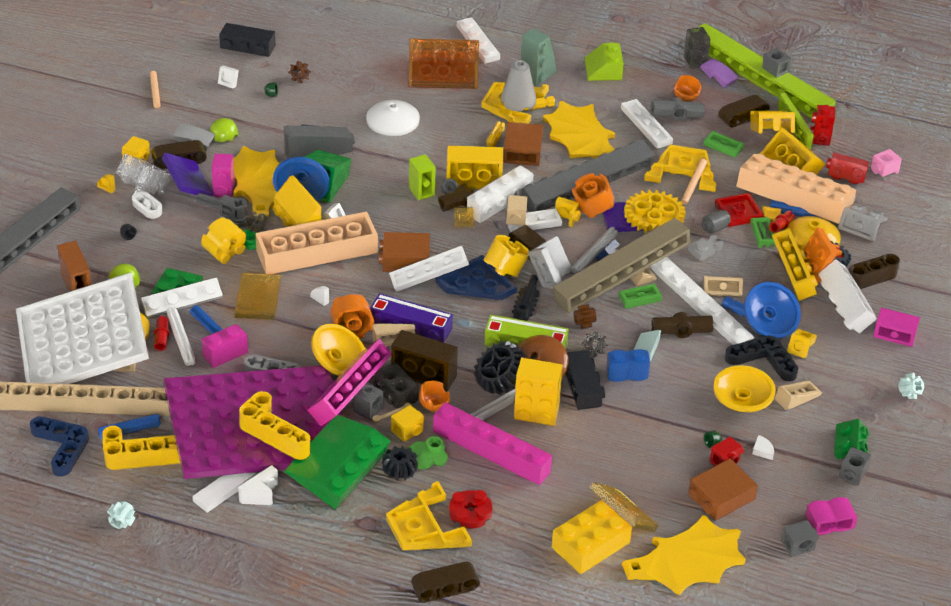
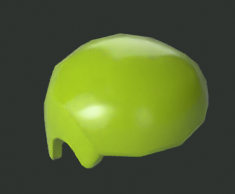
M219 118L210 127V132L215 134L213 140L216 142L233 141L235 135H239L236 124L229 118Z
M126 263L116 265L110 270L108 275L109 280L131 273L135 288L139 285L141 279L136 268Z

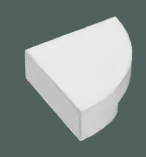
M326 286L317 287L312 290L310 297L325 306L329 303V288Z
M758 435L752 454L773 460V445L769 440Z

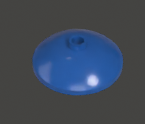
M292 157L282 161L276 167L273 174V185L277 192L287 179L293 175L316 201L321 200L326 195L329 188V176L324 167L318 162L306 157Z
M763 282L752 288L746 296L744 302L745 316L750 326L760 335H770L777 339H782L792 334L798 327L801 318L800 306L794 294L785 286L775 282Z

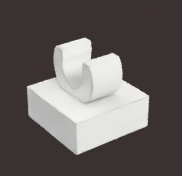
M224 65L221 66L218 84L235 88L239 70Z
M334 203L323 213L324 216L321 218L326 220L346 215L340 203Z

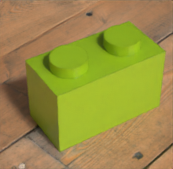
M426 154L409 159V189L418 201L435 196L436 167Z

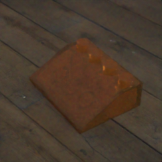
M410 38L408 87L478 89L479 40Z

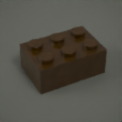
M401 330L391 345V375L420 384L432 380L441 382L444 390L447 392L457 377L458 347Z

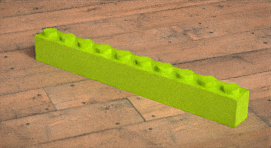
M704 23L691 31V46L709 57L720 61L734 72L779 98L780 93H786L795 108L812 118L813 111L816 112L817 105L835 107L836 101L790 73L777 78L762 68V56L708 24Z

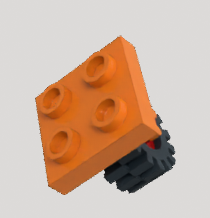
M816 228L803 250L807 259L804 262H809L812 270L810 276L814 275L817 282L821 281L818 274L835 259L846 267L852 259L851 254L848 253L849 251L847 249L844 250L842 245H838L839 243L835 242L834 244L833 241H830L822 228Z

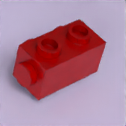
M817 105L816 112L813 111L812 122H814V126H810V130L813 133L812 144L830 146L835 121L834 106Z
M833 152L832 158L828 157L825 168H828V175H831L834 179L840 180L843 178L849 180L850 183L859 184L864 183L869 161Z

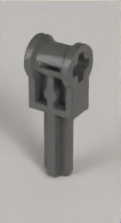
M202 193L197 195V203L219 209L220 216L229 218L235 223H243L248 219L246 212L247 201L243 198L224 195L221 199Z

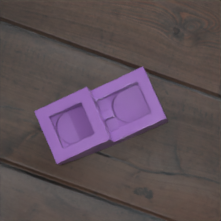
M711 59L700 66L710 79L715 77L724 88L736 82L739 78L730 68L716 59Z

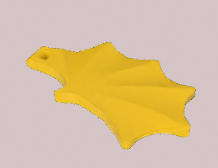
M560 101L559 107L554 113L543 115V121L552 128L550 139L565 145L569 158H598L603 153L608 154L615 150L608 141V139L615 138V132L605 129L599 123L595 116L593 104L575 107Z
M243 146L239 154L234 157V174L237 187L233 191V197L243 196L252 204L253 218L269 217V213L274 205V196L277 194L273 185V174L280 163L275 157L274 149L258 152Z
M702 515L698 522L685 532L670 538L653 537L652 544L657 546L656 549L640 558L625 560L621 565L628 580H656L675 594L681 595L687 587L694 583H719L726 569L735 565H744L746 558L738 550L741 530L720 528L714 525L707 516Z

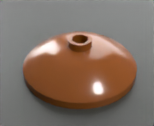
M535 335L517 345L524 352L527 359H532L533 356L538 355L533 360L563 364L562 378L564 377L568 368V354L560 341L547 335Z

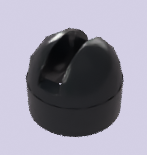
M124 224L120 228V234L125 240H132L136 236L137 230L131 224Z

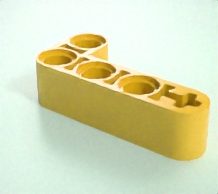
M257 392L240 407L239 426L243 431L295 459L303 460L310 455V435L271 413L272 397L269 393Z
M109 426L103 430L104 460L108 469L118 470L180 463L174 435L123 440L122 431L119 427Z

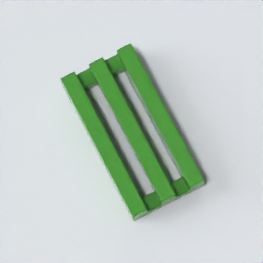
M714 131L704 140V146L735 158L744 149V143Z
M769 217L751 218L750 220L758 248H762L763 245L770 247V244L776 247L772 234L775 233H772L769 229V224L771 223ZM762 222H765V225H766L767 231H768V233H769L770 239H768V237H767L766 230H765V227L763 226V223H762Z
M655 284L623 290L618 293V297L621 299L622 304H624L625 309L662 301V295Z

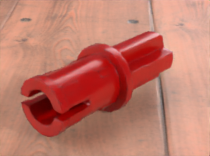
M790 210L778 215L769 224L770 231L778 233L781 229L787 228L789 222L795 218V215Z
M163 315L157 319L156 329L153 332L155 336L154 349L157 351H164L167 348V338L170 335L168 330L169 319Z

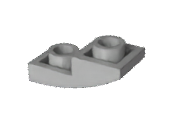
M180 124L172 138L178 142L199 140L203 143L204 149L207 150L215 134L195 126Z

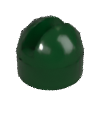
M268 83L264 87L265 94L270 97L277 96V83Z
M717 431L706 432L703 437L705 445L711 448L722 441V435Z

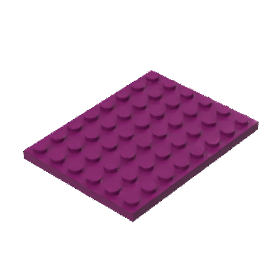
M323 366L164 378L163 384L183 479L262 472L271 465L277 470H285L295 460V458L240 428L239 409L257 392L269 393L272 397L271 413L307 432L310 435V442L331 421L329 420L320 426L307 411L332 384L330 372Z

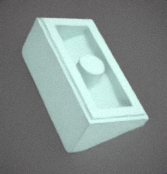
M661 330L641 333L634 350H647L650 362L660 341Z

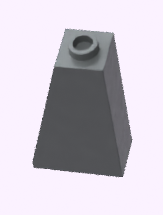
M284 126V150L287 159L305 157L316 150L336 155L353 152L352 144L355 143V139L347 127Z

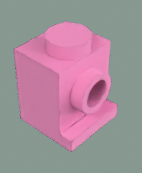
M888 149L873 156L871 169L874 174L879 173L882 177L893 172L897 174L899 173L902 158L891 149Z

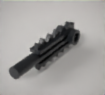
M531 275L528 286H524V288H520L521 291H518V300H515L516 305H513L514 310H512L513 318L528 321L529 317L533 316L532 312L535 311L533 307H536L535 302H538L537 297H539L540 293L535 287L538 280L536 275Z

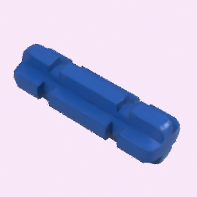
M728 296L723 299L722 306L728 310L731 308L732 312L745 317L743 303L737 300L734 302V299Z

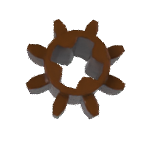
M297 61L296 65H290L291 69L288 73L291 74L292 81L297 80L298 83H303L304 79L309 80L308 76L311 71L307 68L308 64H302L301 61Z
M589 304L577 306L578 310L573 312L575 324L580 325L581 329L592 327V323L597 321L595 309L589 308Z

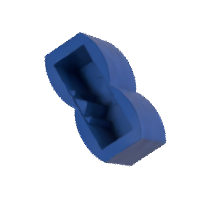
M636 349L629 352L615 350L608 352L606 373L609 381L621 382L628 379L642 381L648 379L650 358L647 350Z

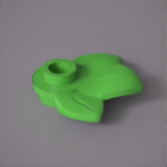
M431 436L426 442L417 441L408 447L416 453L418 469H428L433 464L443 466L447 462L448 455L445 452V443L438 436Z

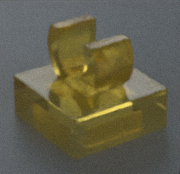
M454 207V227H473V207Z

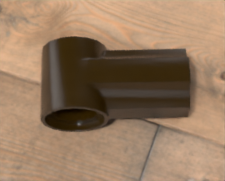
M461 184L454 192L438 197L440 209L444 212L462 205L467 208V197L475 192L468 184Z

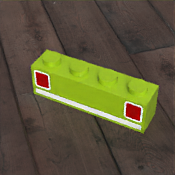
M490 314L485 329L484 345L493 346V343L499 344L500 341L505 343L509 341L512 344L518 345L531 336L547 335L560 341L566 349L569 329Z

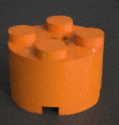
M590 173L580 177L575 182L576 186L572 188V193L575 201L579 202V210L583 214L593 218L597 214L613 208L614 195L605 175L600 174L598 176Z
M350 294L334 299L330 309L332 323L349 329L359 339L364 338L365 334L372 330V325L374 324L369 304L364 296Z

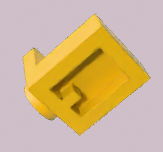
M561 197L557 198L555 208L560 217L569 219L568 226L573 227L574 223L578 222L581 216L579 202Z
M797 329L791 335L787 352L806 358L810 346L816 341L817 335Z

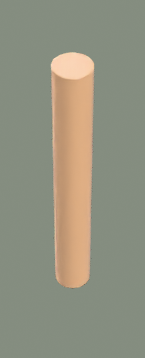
M151 71L150 81L154 108H159L161 105L156 71Z
M700 159L681 199L682 204H688L707 164V160Z

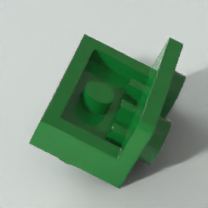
M860 418L836 424L834 455L837 459L845 458L851 447L868 453L867 438H869V431L867 426L862 424Z

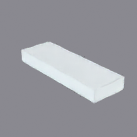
M256 473L222 475L193 495V502L208 513L238 492V487L256 476Z

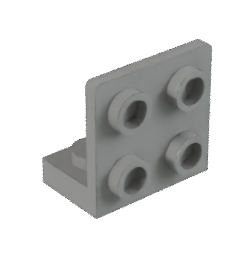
M859 203L851 204V206L844 208L838 229L874 241L880 223L887 221L888 217L883 216L884 212L875 209L873 211L867 210L865 205Z
M558 236L549 239L528 252L543 287L555 286L561 283L560 278L571 272V265Z

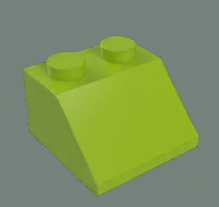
M602 43L584 58L588 81L622 80L624 63L620 43Z

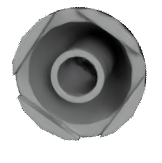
M522 60L512 63L501 94V103L503 102L504 107L512 111L520 112L523 111V108L527 107L531 109L536 103L528 63Z

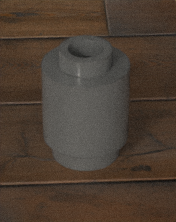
M717 210L703 217L702 227L705 231L712 234L728 226L731 221L730 215L725 210Z

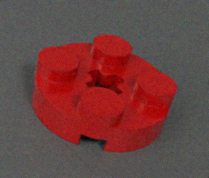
M483 490L458 491L453 493L449 503V516L454 523L455 521L461 523V527L468 529L479 528L485 525V521L490 520L492 517V502ZM472 507L474 509L473 511H469V509L467 508Z

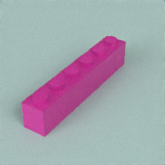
M378 339L356 357L307 410L320 426L338 415L391 356V351Z
M446 402L434 414V433L538 485L551 473V454Z

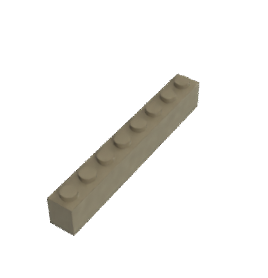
M673 218L553 287L554 302L566 312H572L578 308L577 306L586 304L690 244V229L676 218Z

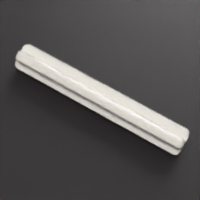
M175 307L168 308L166 311L184 363L186 366L194 365L196 363L195 356L178 311Z

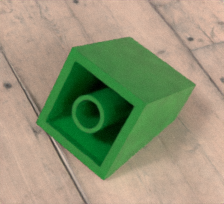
M316 150L305 157L318 162L326 170L329 176V188L326 195L319 201L331 203L349 176L351 158Z

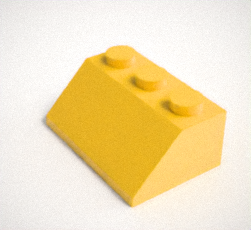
M783 127L760 152V154L768 159L778 160L782 164L795 166L799 170L812 172L816 175L826 164Z
M293 175L290 176L274 196V214L281 218L286 227L321 221V206Z

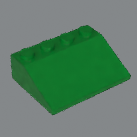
M337 415L310 442V455L303 460L295 459L284 472L336 510L383 458L391 440L372 427Z

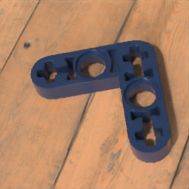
M41 416L35 417L30 421V430L33 436L62 443L51 461L54 475L61 477L68 475L89 441L87 428ZM58 429L65 430L63 433L60 434L54 433V431ZM70 448L75 449L73 453L65 452L67 449Z

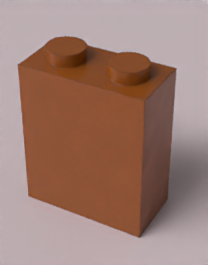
M507 122L503 163L539 166L543 125Z
M384 232V239L380 240V251H383V253H379V264H383V272H393L429 258L430 233Z
M77 241L57 245L60 272L68 291L71 292L92 285L90 269Z
M728 459L690 479L688 494L692 500L696 501L716 521L755 500L758 484L735 462Z

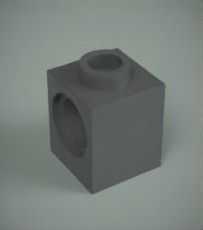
M775 48L764 53L762 68L777 78L789 72L791 57Z
M366 383L354 396V412L369 420L383 409V391L369 383Z
M851 447L842 462L839 478L859 485L868 470L871 454Z
M807 520L784 526L781 542L792 557L815 551L818 533Z

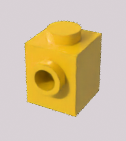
M132 136L121 148L123 163L138 168L150 156L149 141Z
M411 405L391 416V431L403 442L423 432L424 416Z

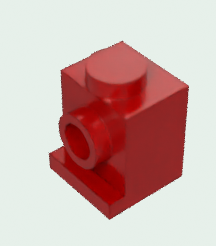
M730 436L711 447L709 462L717 466L731 459L737 464L744 449L740 443Z

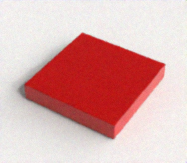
M750 193L715 199L717 209L725 210L730 215L731 221L728 227L748 224L751 218L764 217Z

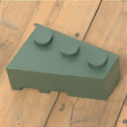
M532 28L522 36L521 60L528 63L533 84L538 86L556 73L557 67L550 36Z

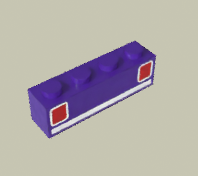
M381 293L378 294L370 307L374 324H414L415 334L440 342H445L452 330L453 314Z

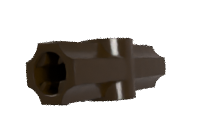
M678 312L673 317L652 318L651 330H661V334H675L679 338H687L692 333L713 332L712 316H689L686 312Z

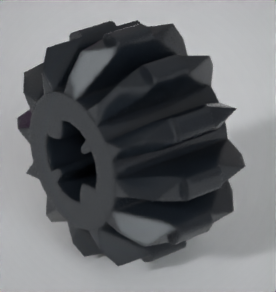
M403 445L401 448L394 446L392 450L387 449L382 458L383 471L388 475L389 479L395 477L397 481L399 478H403L406 481L408 476L413 477L418 468L416 453L411 448L405 449Z

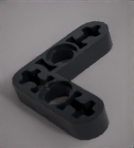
M763 336L726 348L725 361L728 364L739 365L766 357L780 378L785 381H794L797 378L799 369L797 364L774 336ZM752 348L755 349L756 352H750L747 349ZM779 356V357H782V358H784V359H783V360H777V359H775L774 357Z

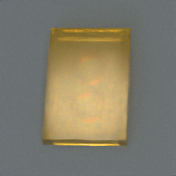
M242 273L235 307V318L274 320L281 275Z
M593 482L589 489L633 528L655 532L659 527L655 521L616 487Z

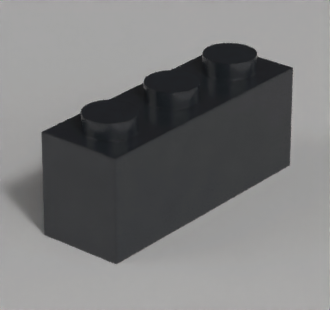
M226 23L219 34L221 49L269 57L276 46L275 31Z
M588 350L567 352L568 368L565 374L577 410L601 407L602 398H605L604 386H600L599 372L595 371L594 358L590 357Z

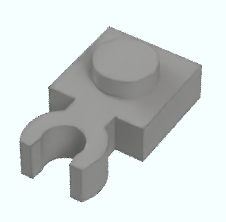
M712 235L708 241L702 238L690 244L688 251L698 260L702 261L714 255L715 250H720L723 247V241L716 242L717 236Z

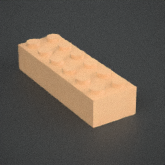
M753 154L740 167L736 187L766 198L784 202L789 206L800 207L813 215L838 224L844 208L853 204L856 190L848 185H841L832 179L816 176L815 173L799 170L798 167L782 164L781 161L768 159L762 154Z
M367 212L255 233L256 251L266 275L378 253V235Z

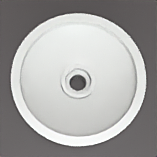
M385 100L373 105L368 110L366 121L368 126L379 134L400 136L416 129L419 125L420 115L414 106L405 101Z

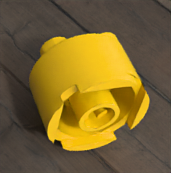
M219 218L208 227L210 231L207 235L203 234L202 247L222 264H226L235 254L240 255L245 250L246 234L230 219Z
M497 235L483 260L487 264L496 268L495 271L502 276H505L507 273L518 277L528 259L529 250L518 241H515V243L510 242V237Z

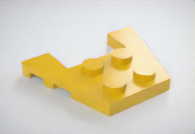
M493 82L481 102V107L509 122L529 124L531 121L530 114L509 110L504 107L503 102L501 103V94L506 82ZM542 84V87H534L536 98L545 97L549 91V85Z
M670 144L660 156L659 161L651 166L649 172L645 173L644 181L661 183L663 172L692 177L700 159H705L707 164L700 177L699 190L716 191V182L713 179L714 175L710 169V161L706 150Z
M439 481L431 484V488L428 490H422L417 493V497L411 501L406 500L386 513V521L402 551L472 546V539L465 527L443 533L432 515L428 505L446 500V494Z

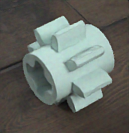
M910 373L906 374V377L900 378L898 388L903 397L908 396V399H917V395H922L924 383L920 376Z
M117 501L107 511L110 514L108 517L109 523L118 529L126 528L127 525L131 526L135 520L133 516L135 511L132 505L125 501Z

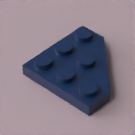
M483 255L468 261L469 265L435 277V283L447 294L503 300L517 293V286L506 276L498 274L494 266L484 262Z

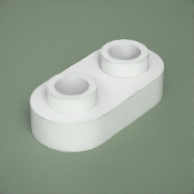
M140 191L133 194L132 204L144 216L155 219L162 215V204L148 192Z

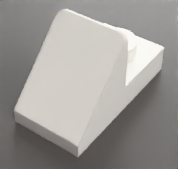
M271 465L238 487L239 502L241 504L272 505V489L278 485L277 469Z

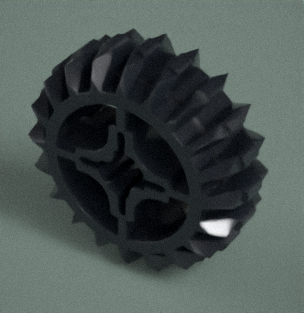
M500 341L499 344L493 343L491 348L487 347L485 353L481 352V358L476 359L478 364L474 366L476 371L473 374L483 390L500 395L503 391L508 393L509 388L515 389L514 385L516 384L520 360L525 358V355L517 345L509 341L506 343Z

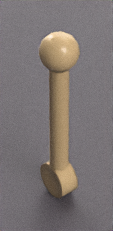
M406 403L403 407L381 416L374 415L373 423H380L382 419L394 415L411 405V403Z

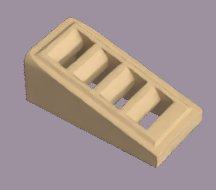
M373 324L372 338L374 342L380 339L386 347L391 346L397 337L396 334L401 330L415 334L414 324Z
M809 380L779 386L775 400L785 410H788L821 396L822 392Z

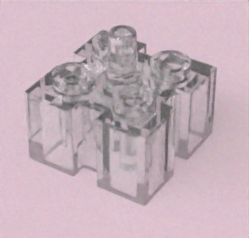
M125 153L115 173L122 177L121 181L129 185H135L130 197L140 191H146L152 195L156 193L164 195L172 178L169 172L156 167L154 164Z

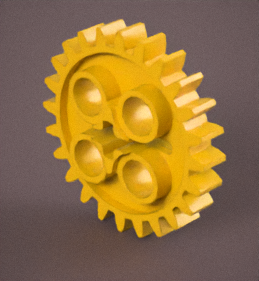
M649 189L648 193L641 191L640 195L634 193V197L630 196L629 200H626L624 218H627V223H631V227L637 226V231L644 229L646 234L648 231L658 228L673 218L684 223L686 211L685 206H682L683 202H678V197L672 198V194L665 195V191L658 193V190H655L652 193Z

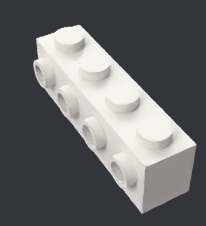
M520 165L468 196L467 215L479 223L485 221L508 206L509 195L521 196L522 189L528 184H533L534 174Z
M835 259L818 274L822 280L820 282L825 290L829 291L828 297L837 305L836 310L844 317L845 320L843 322L848 329H854L861 333L878 319L846 266Z

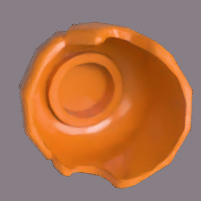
M682 75L675 83L673 91L677 98L685 102H691L697 99L702 86L697 78L690 75Z
M426 381L420 388V404L425 409L436 412L445 402L450 403V392H445L441 382Z

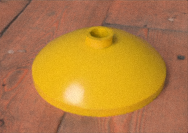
M798 217L790 221L789 226L785 228V230L790 228L793 237H798L801 245L799 250H804L816 228L824 229L829 240L833 241L834 244L837 242L840 245L841 235L837 227L821 217Z
M337 324L320 326L314 332L311 339L312 350L318 362L326 370L338 376L365 349L360 339L352 331Z
M738 365L728 367L717 374L713 384L716 398L726 407L739 412L762 410L769 406L775 397L776 389L773 380L765 372L751 366Z

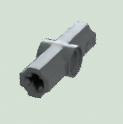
M677 97L671 100H653L650 103V114L652 116L673 117L677 121L684 118L701 119L705 113V106L700 102H685Z

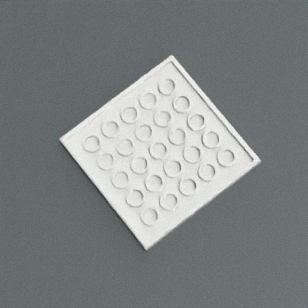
M131 273L16 309L26 383L71 384L149 359Z

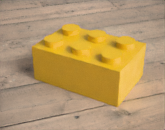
M448 146L447 179L455 180L458 186L465 183L471 189H482L502 177L503 147Z
M521 358L516 375L514 419L555 426L559 411L563 364Z
M602 499L554 529L552 548L582 574L628 545L631 539L632 525Z

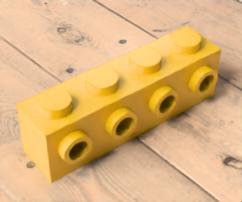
M790 228L772 234L776 249L798 301L816 295L815 286H818L815 276H810L812 270L809 262H804L807 259L803 249L799 250L801 245L798 237H793Z

